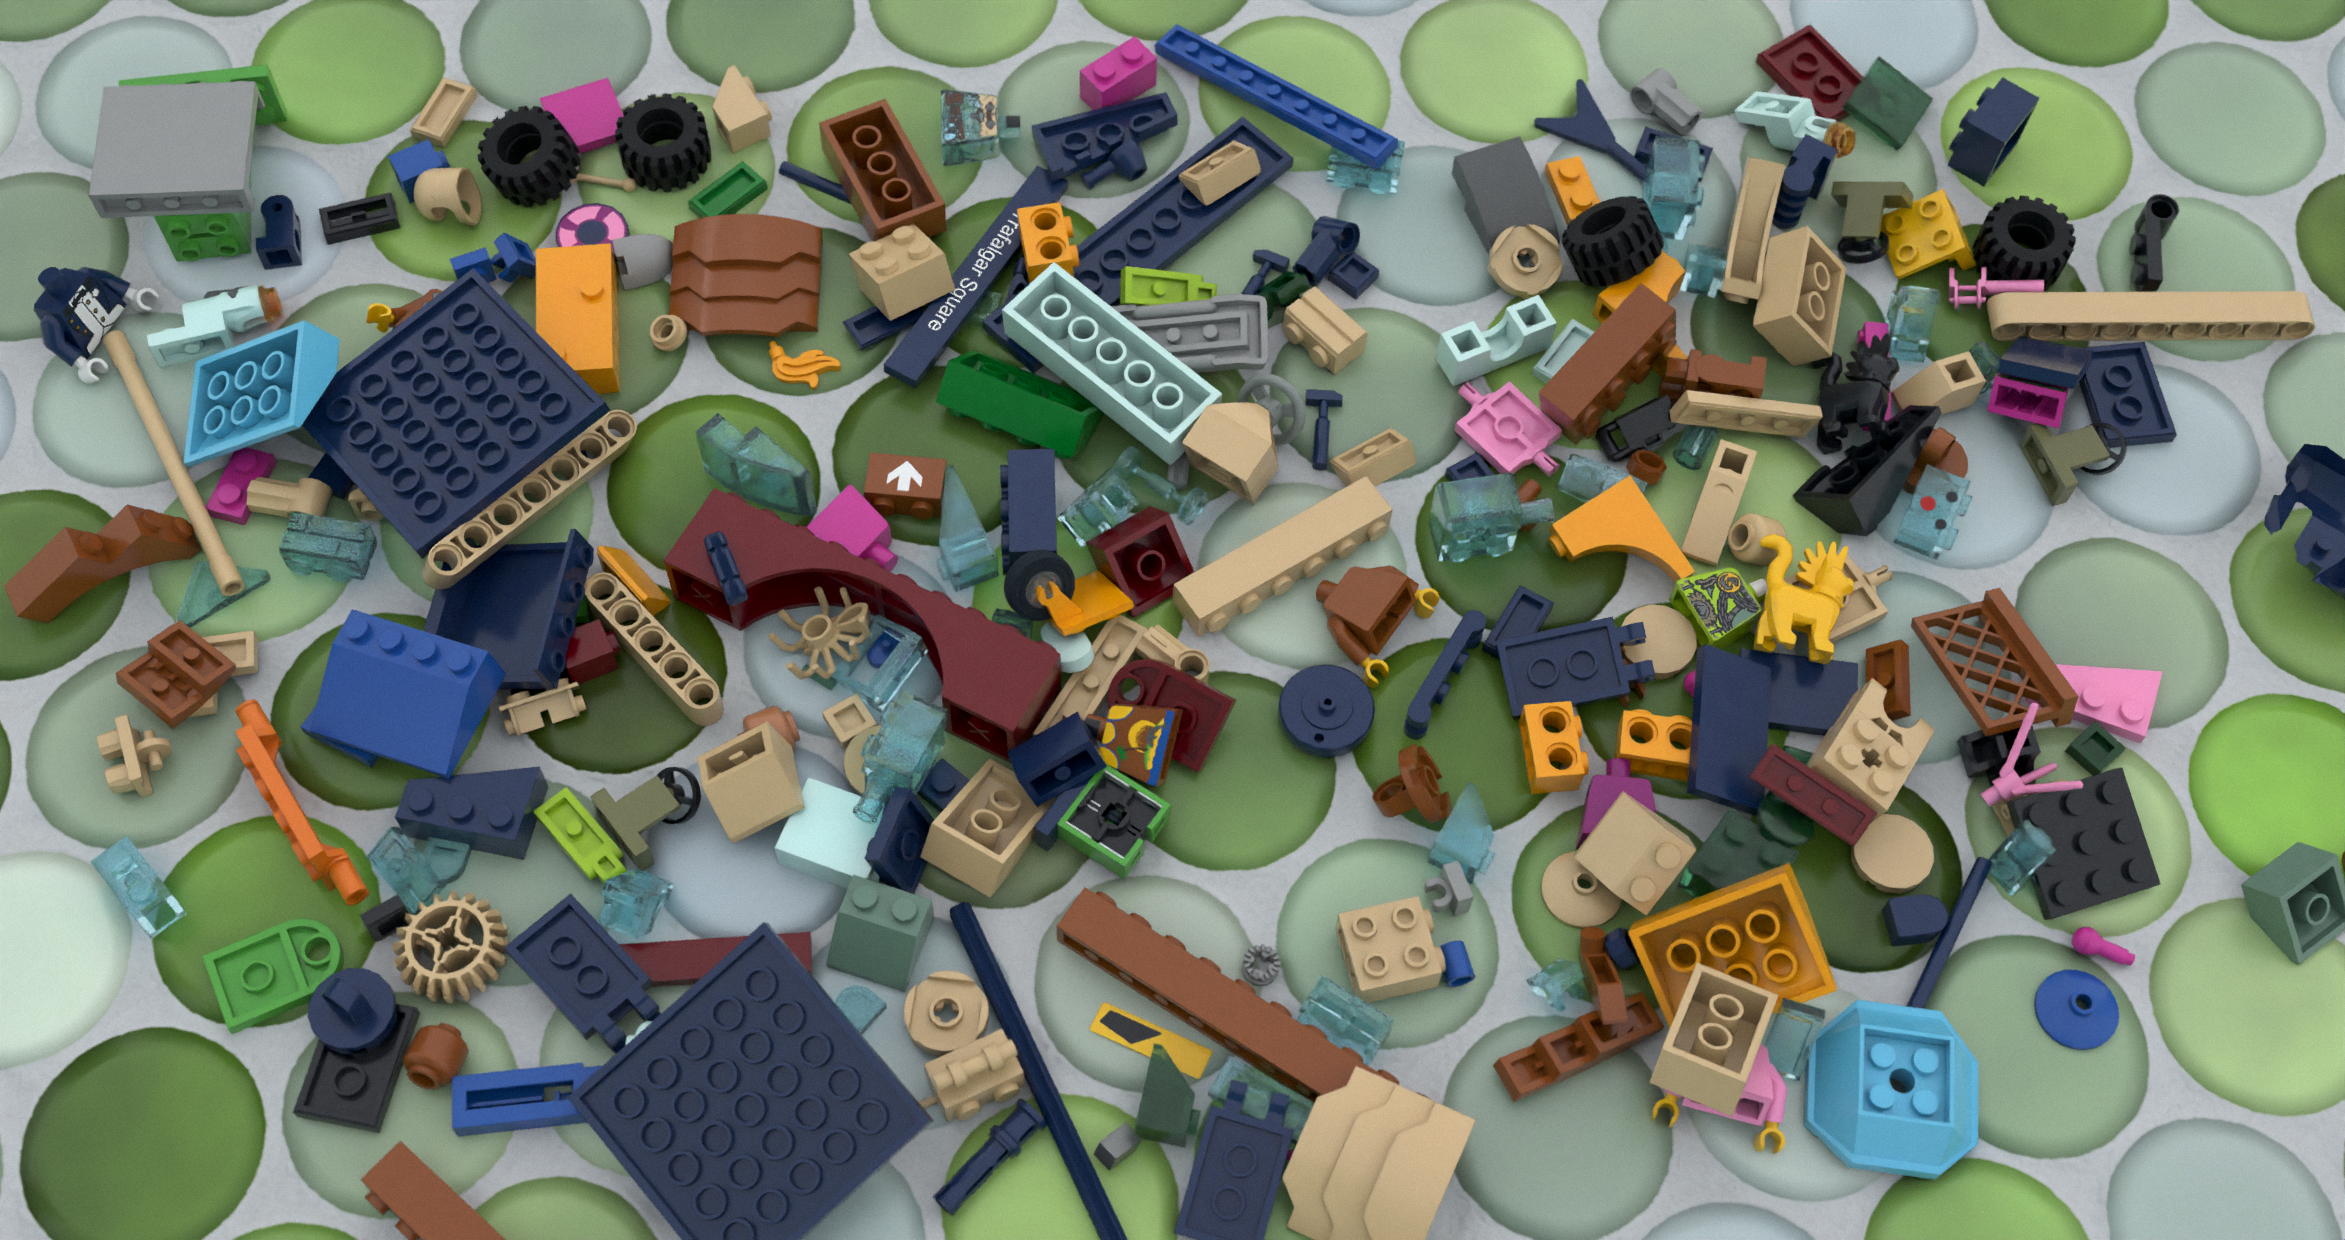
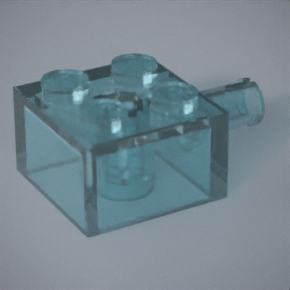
M1512 472L1436 483L1428 525L1438 562L1446 560L1461 562L1473 556L1486 554L1489 556H1500L1508 551H1513L1516 536L1521 526L1553 522L1554 508L1549 497L1541 500L1520 502Z
M903 689L896 702L890 700L887 703L880 718V723L883 724L877 736L870 734L861 752V756L865 758L861 773L865 774V791L857 805L853 808V814L864 822L875 824L886 801L890 800L895 786L910 788L914 795L917 796L945 745L947 709Z

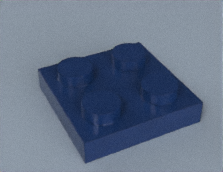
M895 786L890 800L884 806L882 819L876 833L868 843L867 854L864 859L886 885L914 894L928 862L920 856L934 819L910 788Z

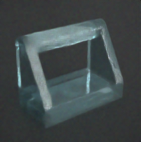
M876 615L869 624L871 635L865 642L857 644L860 658L853 662H847L842 659L830 679L851 694L857 693L863 702L882 713L927 653L928 649L923 638L912 630L880 615ZM884 631L900 641L867 686L849 678Z

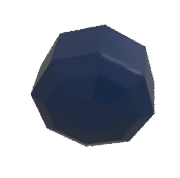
M1619 927L1605 936V948L1617 967L1630 970L1641 964V961L1628 934L1629 930Z

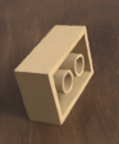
M1808 226L1770 237L1764 261L1762 287L1753 317V327L1793 367L1831 357L1846 274L1845 265Z
M1696 963L1649 1083L1733 1117L1778 995Z

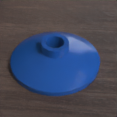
M2080 970L2058 971L2047 977L2036 992L2034 1008L2040 1026L2050 1038L2065 1047L2075 1050L2097 1048L2106 1043L2117 1029L2119 1009L2113 993L2100 979ZM2079 999L2084 1002L2088 1010L2080 1009L2076 1005L2075 1000Z

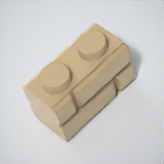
M1315 286L1302 295L1301 299H1297L1284 311L1282 328L1287 339L1295 345L1300 343L1309 351L1310 358L1318 367H1326L1335 375L1346 367L1350 361L1352 362L1360 356L1366 348L1368 332Z

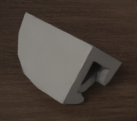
M639 234L612 240L624 290L643 287L657 282L668 274L673 266V244L662 236Z

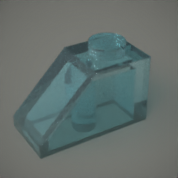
M1467 782L1435 840L1428 859V863L1440 869L1445 864L1459 860L1467 882L1471 885L1478 872L1483 875L1487 873L1496 854L1490 851L1494 833L1475 784Z

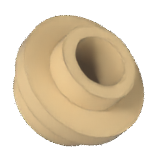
M661 315L651 324V340L658 349L673 351L686 338V324L678 316Z

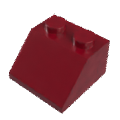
M1152 506L1145 508L1086 542L1097 569L1133 601L1134 608L1127 611L1133 618L1172 596L1174 584L1194 573L1170 514Z

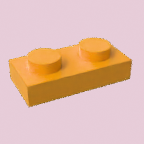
M1580 156L1546 163L1544 172L1567 226L1579 214L1600 203Z

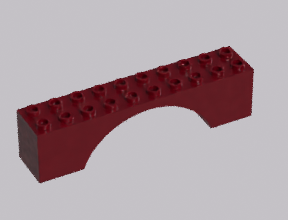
M714 488L663 560L674 599L739 631L783 609L790 610L800 607L821 606L814 591L818 586L822 587L829 606L844 608L845 604L840 594V588L845 587L852 605L860 602L868 604L871 615L897 627L909 636L929 658L943 687L942 703L945 731L1009 763L1011 761L1007 752L1033 737L1034 731L1061 691V654L1052 645L1044 641L1035 642L1024 637L1019 630L1011 625H999L987 619L981 611L973 607L966 609L952 602L947 595L940 591H928L918 586L909 576L904 574L895 575L883 569L875 560L868 557L862 559L849 553L840 543L835 541H829L828 543L816 537L808 528L802 525L793 526L782 521L773 511L765 508L757 509L747 504L741 496L732 492L726 494ZM717 531L724 533L728 547L739 570L741 580H743L747 590V600L736 605H729L711 563V558L705 547V536Z

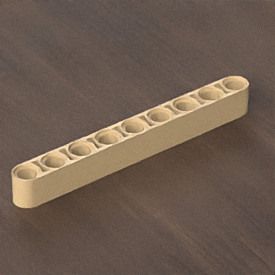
M2300 291L2006 292L1994 295L1986 302L1992 337L1998 341H2016L2019 336L2043 341L2295 340L2310 335L2315 329L2308 297L2304 292Z

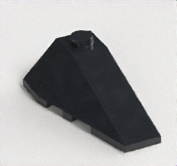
M1909 405L1885 422L1891 431L1890 439L1880 442L1871 440L1859 447L1851 446L1844 451L1846 459L1831 469L1829 466L1824 465L1817 470L1793 494L1795 501L1837 533L1868 536L1877 529L1878 524L1890 513L1942 413L1939 406Z

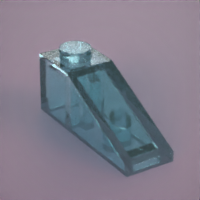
M954 465L946 467L939 538L941 557L936 559V564L943 581L950 579L955 592L998 577L999 574L997 555Z

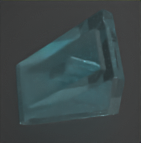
M1688 243L1683 267L1686 273L1680 290L1715 298L1727 264L1725 251Z

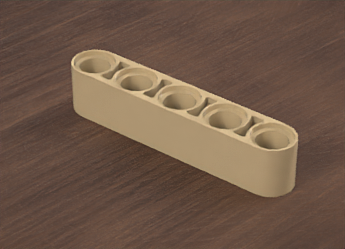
M606 572L590 576L584 585V594L596 620L600 619L602 626L608 632L613 631L617 642L692 722L700 726H711L717 723L723 715L724 708L716 682L615 576ZM603 595H611L609 598L605 600H598V598ZM628 620H637V621H636L634 624H632V625H629V626H623V625H622L624 622H626V621H628ZM652 646H661V648L655 652L646 651L648 648ZM676 672H686L680 678H670ZM702 698L712 699L709 703L705 705L695 704L698 700Z

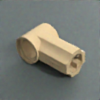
M257 477L255 480H251L248 486L246 505L250 511L287 517L289 521L300 527L316 529L322 523L333 491L324 482L312 478H302L298 483Z
M1158 624L1154 627L1151 626L1142 635L1141 640L1136 645L1135 652L1143 659H1158L1183 672L1194 670L1199 673L1195 678L1208 684L1210 662L1204 652L1198 649H1189Z

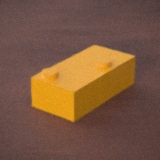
M611 243L536 249V332L597 394L620 392L618 269Z

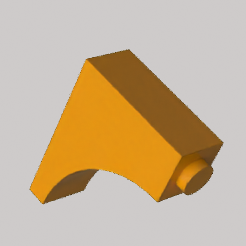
M1662 250V253L1655 259V262L1643 272L1629 280L1611 285L1602 291L1597 297L1592 316L1603 324L1640 283L1669 303L1680 291L1686 270L1682 268L1675 258L1670 257ZM1675 344L1667 356L1664 358L1659 356L1650 365L1661 378H1664L1668 357L1688 360V357L1677 344Z
M1630 475L1553 523L1549 530L1551 537L1548 538L1552 549L1560 558L1565 555L1569 563L1597 552L1618 551L1637 555L1652 562L1662 569L1674 583L1680 579L1691 577L1695 572Z

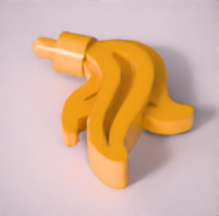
M770 341L769 343L771 348L769 355L773 362V375L784 383H807L810 385V389L814 390L819 385L817 375L829 371H841L840 362L833 357L824 356V352L821 350L806 351L796 358H790L786 356L782 346H778L775 341Z

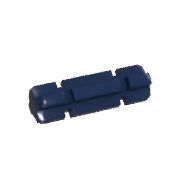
M717 531L713 534H708L704 538L705 547L711 558V563L729 605H736L746 601L748 598L747 590L743 580H741L739 570L728 547L724 533Z

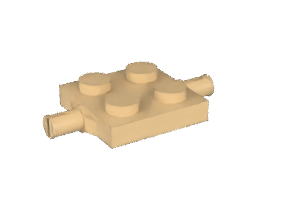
M1847 554L1842 571L1846 577L1853 579L1854 590L1850 595L1843 597L1842 603L1844 607L1840 608L1835 626L1829 635L1830 642L1834 643L1886 617L1888 610L1877 596L1876 587L1893 579V574L1891 570L1888 571V566L1883 565L1867 574L1856 566ZM1796 574L1784 579L1786 583L1806 590L1811 589L1795 578Z

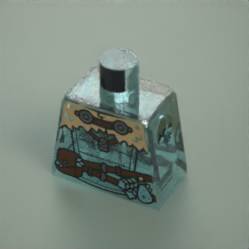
M941 90L943 166L995 159L1000 156V137H1021L1020 115L999 116L998 97L995 95Z

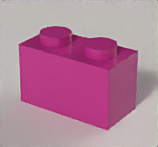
M1135 36L1080 70V98L1092 110L1132 101L1156 85L1157 57Z

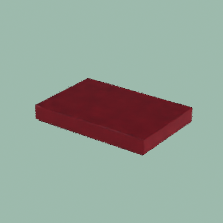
M1810 24L1759 53L1755 61L1788 96L1811 99L1816 116L1833 119L1837 122L1875 101L1879 93Z

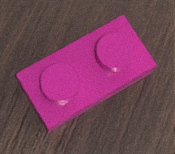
M247 447L234 451L206 505L210 517L246 525L252 513L246 505L248 486L251 480H255L257 477H270L277 463L274 455Z

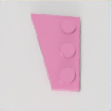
M2056 664L2079 696L2073 713V720L2087 725H2092L2096 721L2107 732L2138 743L2143 741L2147 734L2163 671ZM2026 698V703H2036L2042 708L2037 701Z

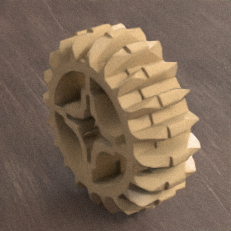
M451 890L448 899L443 901L440 895L434 893V904L427 907L425 903L418 901L417 907L420 913L417 916L405 913V920L409 927H397L396 934L401 941L393 943V951L398 955L394 959V964L398 971H403L400 976L406 985L412 984V990L416 995L421 996L426 993L428 999L435 1003L443 994L446 1003L452 1004L456 994L460 993L464 1000L469 1001L471 996L469 990L476 987L478 991L485 993L486 986L483 981L486 978L498 981L499 975L494 967L506 966L507 960L502 953L506 952L504 947L509 944V941L505 939L509 931L505 923H500L502 917L499 911L495 909L490 910L491 906L484 898L476 902L475 896L468 892L460 900L457 892ZM471 923L483 930L484 939L482 946L475 945L474 941L469 939L471 934L468 929ZM459 943L457 947L453 949L452 944ZM450 945L451 950L445 951L444 949ZM422 948L428 949L430 954L434 955L432 961L435 965L432 971L425 969L420 964Z

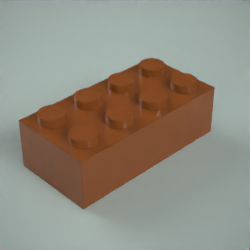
M886 99L819 122L822 151L872 241H877L892 234L899 227L915 224L927 237L947 231L945 203Z
M1640 283L1539 391L1541 411L1562 429L1561 434L1575 445L1583 437L1589 439L1595 434L1601 425L1600 419L1609 410L1611 412L1617 410L1626 398L1625 392L1634 383L1636 385L1642 383L1652 369L1650 365L1659 356L1662 358L1667 356L1677 342L1675 339L1677 328L1676 310Z

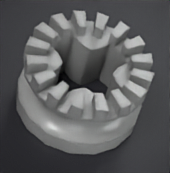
M1261 944V946L1254 945L1253 948H1249L1244 954L1241 968L1244 978L1255 986L1269 985L1278 976L1281 963L1279 961L1280 957L1277 955L1276 950L1273 951L1270 946L1265 947L1264 944ZM1259 957L1262 962L1269 961L1271 963L1268 966L1267 972L1263 975L1259 969L1253 970L1252 968L1255 958Z

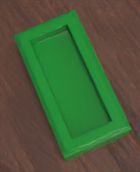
M741 161L688 201L689 209L699 218L735 214L768 189L767 182L744 161Z

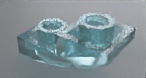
M1571 454L1557 489L1587 503L1628 477L1629 474L1598 461ZM1631 476L1644 494L1647 483Z
M2027 819L2013 831L1988 859L1992 862L1989 873L2012 897L2024 888L2034 873L2047 864L2056 852V849L2052 846L2049 836L2042 829L2034 827Z

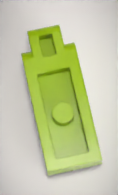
M1125 266L1121 269L1120 305L1147 306L1207 300L1217 296V284L1203 282V275Z
M567 787L533 811L536 819L590 881L598 877L606 887H609L627 873L626 868L619 861L624 856L621 849Z

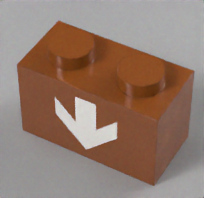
M870 453L864 498L881 516L900 514L911 515L917 519L943 518L948 484L947 460Z

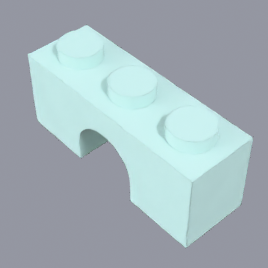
M1537 295L1507 307L1503 319L1487 331L1480 332L1475 322L1471 321L1441 333L1436 360L1454 387L1550 348L1557 322L1540 296Z

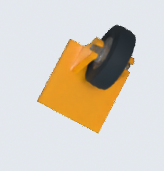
M1048 550L1031 551L1018 558L1008 570L1004 581L1005 598L1010 607L1019 616L1030 621L1047 620L1064 637L1078 634L1084 631L1085 628L1101 621L1115 619L1121 613L1134 608L1133 601L1099 570L1075 579L1070 565L1061 556Z

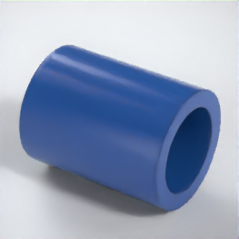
M1452 941L1440 946L1446 964V970L1443 971L1447 986L1458 987L1473 981L1475 974L1464 942Z

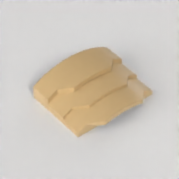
M1356 1066L1347 1086L1317 1097L1283 1175V1181L1294 1206L1286 1227L1313 1240H1425L1476 1120Z

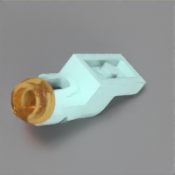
M1756 91L1734 110L1739 123L1765 126L1769 142L1774 148L1794 152L1804 135L1808 134L1838 149L1835 157L1838 159L1849 155L1856 144V134L1851 127L1843 122L1816 116L1811 99Z
M265 285L208 291L203 299L182 304L184 327L168 328L161 332L148 334V346L160 368L209 357L235 347L233 332H243L262 324L274 322L275 317L283 316L278 292L275 287L266 288Z

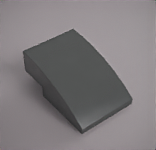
M1520 136L1454 157L1451 174L1466 200L1464 210L1488 255L1497 237L1505 229L1515 226L1514 228L1519 226L1526 227L1527 224L1540 226L1551 233L1558 244L1560 243L1556 222L1546 192Z

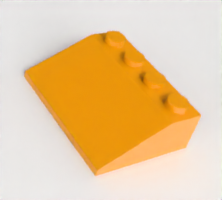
M1790 863L1634 921L1628 931L1669 1028L1672 1025L1696 963L1777 994L1778 998L1772 1014L1837 991L1838 989L1807 902Z

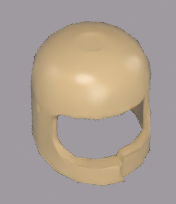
M433 168L422 172L417 177L414 185V201L418 211L425 218L441 221L445 218L448 208L455 214L460 223L476 225L480 221L482 214L480 190L473 173L468 168ZM461 200L469 204V215L464 211Z

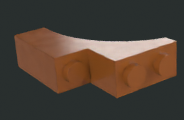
M127 504L97 534L64 527L4 585V588L17 617L50 623L62 610L81 595L109 579L150 564L192 559L201 548L194 535L192 525L184 518Z

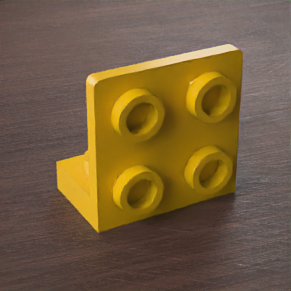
M1944 189L1914 201L1912 209L1898 208L1883 215L1880 231L1884 232L1889 238L1890 248L1887 253L1898 279H1903L1946 259L1950 262L1956 260L1963 271L1977 266L1955 207Z

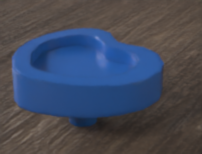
M886 630L874 635L867 648V660L872 667L877 669L884 668L890 663H904L909 656L906 641L894 632Z

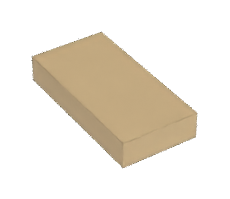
M443 77L410 128L412 137L421 141L429 139L431 144L445 148L478 96L476 88Z

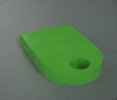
M307 918L283 922L202 956L227 1029L232 1034L310 1002L317 987L330 975L342 971L344 964L342 946L332 930L319 921ZM322 943L330 945V952L324 959L320 961L309 959V953L314 946Z

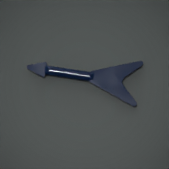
M1578 79L1576 81L1577 114L1569 118H1536L1534 120V127L1598 152L1608 153L1653 190V198L1675 207H1681L1682 199L1671 180L1666 178L1663 181L1616 142L1612 130L1583 80Z

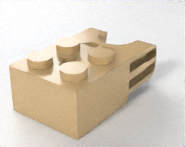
M1874 678L1854 693L1835 724L1827 731L1806 766L1875 811L1877 815L1872 822L1889 809L1935 731L1921 717L1910 728L1899 727L1893 723L1886 715L1883 706L1887 689Z

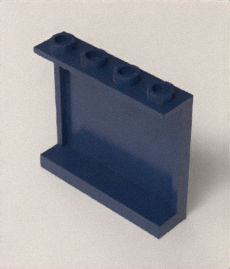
M570 529L567 542L506 544L452 587L442 590L435 589L423 631L489 651L506 673L498 690L557 689L560 675L565 668V657L570 638L575 631V619L579 604L584 597V585L588 570L593 563L594 548L576 529ZM471 538L464 539L470 547H482L481 545L477 546ZM443 562L441 570L451 571L452 568L448 563Z

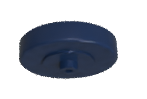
M1326 664L1307 667L1292 676L1281 692L1278 706V719L1286 738L1301 751L1318 757H1337L1359 747L1369 735L1375 713L1373 696L1365 682L1348 669Z

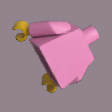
M1760 1044L1733 1117L1666 1089H1663L1666 1091L1664 1099L1659 1100L1652 1111V1120L1655 1121L1657 1111L1660 1108L1671 1110L1673 1118L1668 1127L1670 1128L1678 1119L1679 1109L1676 1103L1678 1098L1681 1097L1683 1098L1682 1105L1761 1127L1764 1120H1766L1765 1130L1757 1133L1754 1138V1147L1758 1152L1763 1151L1765 1145L1764 1138L1765 1135H1768L1774 1140L1773 1154H1775L1785 1145V1137L1778 1129V1125L1783 1123L1787 1086L1774 1064L1769 1062L1768 1049Z

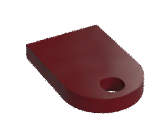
M1141 659L1128 663L1113 677L1108 690L1109 710L1111 705L1119 703L1182 709L1183 713L1172 759L1196 772L1202 771L1237 701L1182 670L1158 659ZM1128 678L1136 680L1140 686V694L1134 701L1126 699L1122 693V685Z

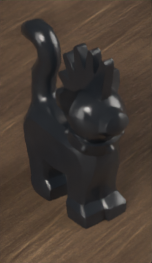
M1888 333L1884 334L1881 342L1878 336L1874 335L1870 348L1862 340L1860 345L1857 346V352L1854 350L1850 352L1856 362L1846 363V367L1850 371L1844 375L1849 381L1856 382L1837 384L1843 369L1841 357L1832 352L1831 357L1812 361L1811 365L1813 368L1827 366L1820 377V394L1817 397V405L1821 407L1823 415L1818 425L1817 447L1824 455L1841 451L1843 443L1840 439H1837V436L1842 439L1847 438L1848 429L1845 425L1858 423L1860 428L1868 427L1874 442L1890 439L1891 431L1884 422V417L1888 408L1891 382L1899 372L1900 367L1895 357L1888 358L1891 337Z

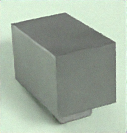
M1125 1122L1099 1142L1094 1156L1111 1171L1137 1150L1142 1138Z

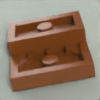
M179 620L148 640L149 652L118 671L116 679L117 684L173 729L196 712L223 686L236 670V664Z

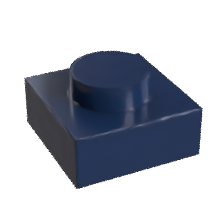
M941 758L922 777L915 788V792L941 813L970 780Z

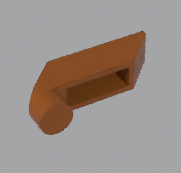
M1586 927L1580 931V962L1586 989L1602 1025L1628 1023L1623 986L1605 948V931L1598 927Z

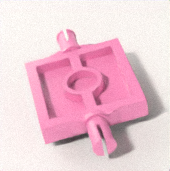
M1510 381L1496 392L1484 396L1470 382H1467L1459 389L1458 394L1471 404L1472 408L1467 415L1456 422L1454 431L1506 479L1531 463H1535L1548 477L1558 470L1560 465L1549 457L1545 450L1560 438L1562 429Z

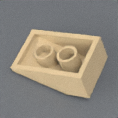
M989 758L932 822L920 857L986 896L991 897L1010 875L1033 840L1036 824L1057 799V796L1036 807L1018 782L1015 772Z

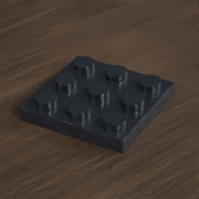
M2122 767L2076 780L2083 782V788L2034 793L2006 802L2044 920L2054 919L2161 885Z

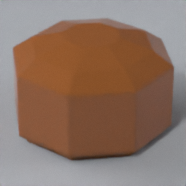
M1640 449L1632 454L1626 465L1632 478L1640 483L1656 485L1662 479L1667 469L1662 457L1652 451Z

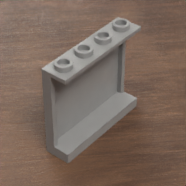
M199 82L194 84L104 87L89 189V197L100 218L254 212L255 199L248 185L257 109H265V104L256 82Z

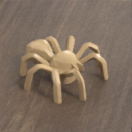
M820 586L816 587L814 591L821 605V614L810 617L804 625L795 621L784 609L778 612V615L792 629L802 632L803 636L794 645L784 643L774 633L769 634V639L783 651L794 652L802 649L803 653L808 657L811 656L810 665L806 671H802L794 663L786 664L787 669L798 679L802 680L811 677L815 672L824 679L830 678L835 672V665L830 652L835 651L847 662H853L860 658L857 644L865 642L871 635L869 629L870 611L866 603L860 602L852 605L845 587L840 588V594L845 604L844 611L833 618L828 617L829 604ZM838 640L849 642L852 655L838 644ZM819 654H823L827 671L817 664Z

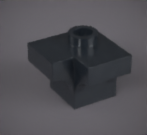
M2032 725L2013 768L2019 777L2034 771L2035 759L2040 754V748ZM2020 728L1985 736L1982 730L1961 736L1957 744L1968 778L1987 775L1992 787L1994 785L1992 781L2000 776L1999 772L2006 763ZM2034 780V781H2032V782H2030V783H2027V784H2025V785L2035 784V783H2036V780Z

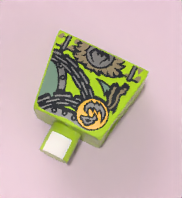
M1730 567L1676 581L1669 601L1675 610L1679 611L1691 622L1696 633L1698 647L1707 644L1722 650L1756 626L1762 613L1759 604L1765 600L1767 584L1762 578L1746 584L1737 569Z

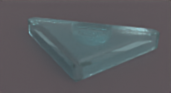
M196 561L175 623L181 620L191 628L268 583L271 578L267 570L236 566L245 587L236 595L224 596L210 570L209 562Z

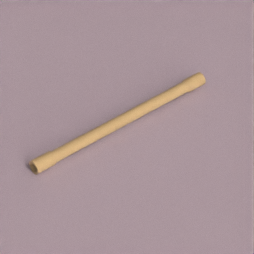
M119 330L107 333L103 338L106 350L114 366L119 370L208 558L210 570L221 593L224 596H233L240 593L245 587L244 581L233 558L228 555L186 465L183 464L184 461L138 367L136 356L125 333Z

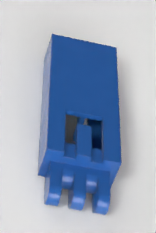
M582 1062L454 1076L452 1078V1129L460 1137L587 1123L567 1097L602 1066L585 1067ZM572 1085V1092L561 1093L560 1091H554V1101L544 1102V1088Z

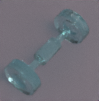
M1133 445L1129 446L1118 458L1112 471V477L1125 484L1134 474L1145 480V485L1167 499L1172 497L1180 502L1181 506L1177 513V519L1186 525L1192 524L1204 509L1208 500V493L1199 487H1195L1186 497L1175 491V485L1154 472L1149 474L1139 468L1144 453Z

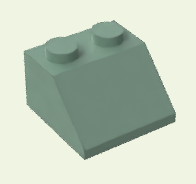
M2297 842L2241 884L2250 917L2283 953L2296 964L2302 963L2345 930V881L2337 854Z
M853 875L838 910L826 966L905 992L934 920L932 900Z

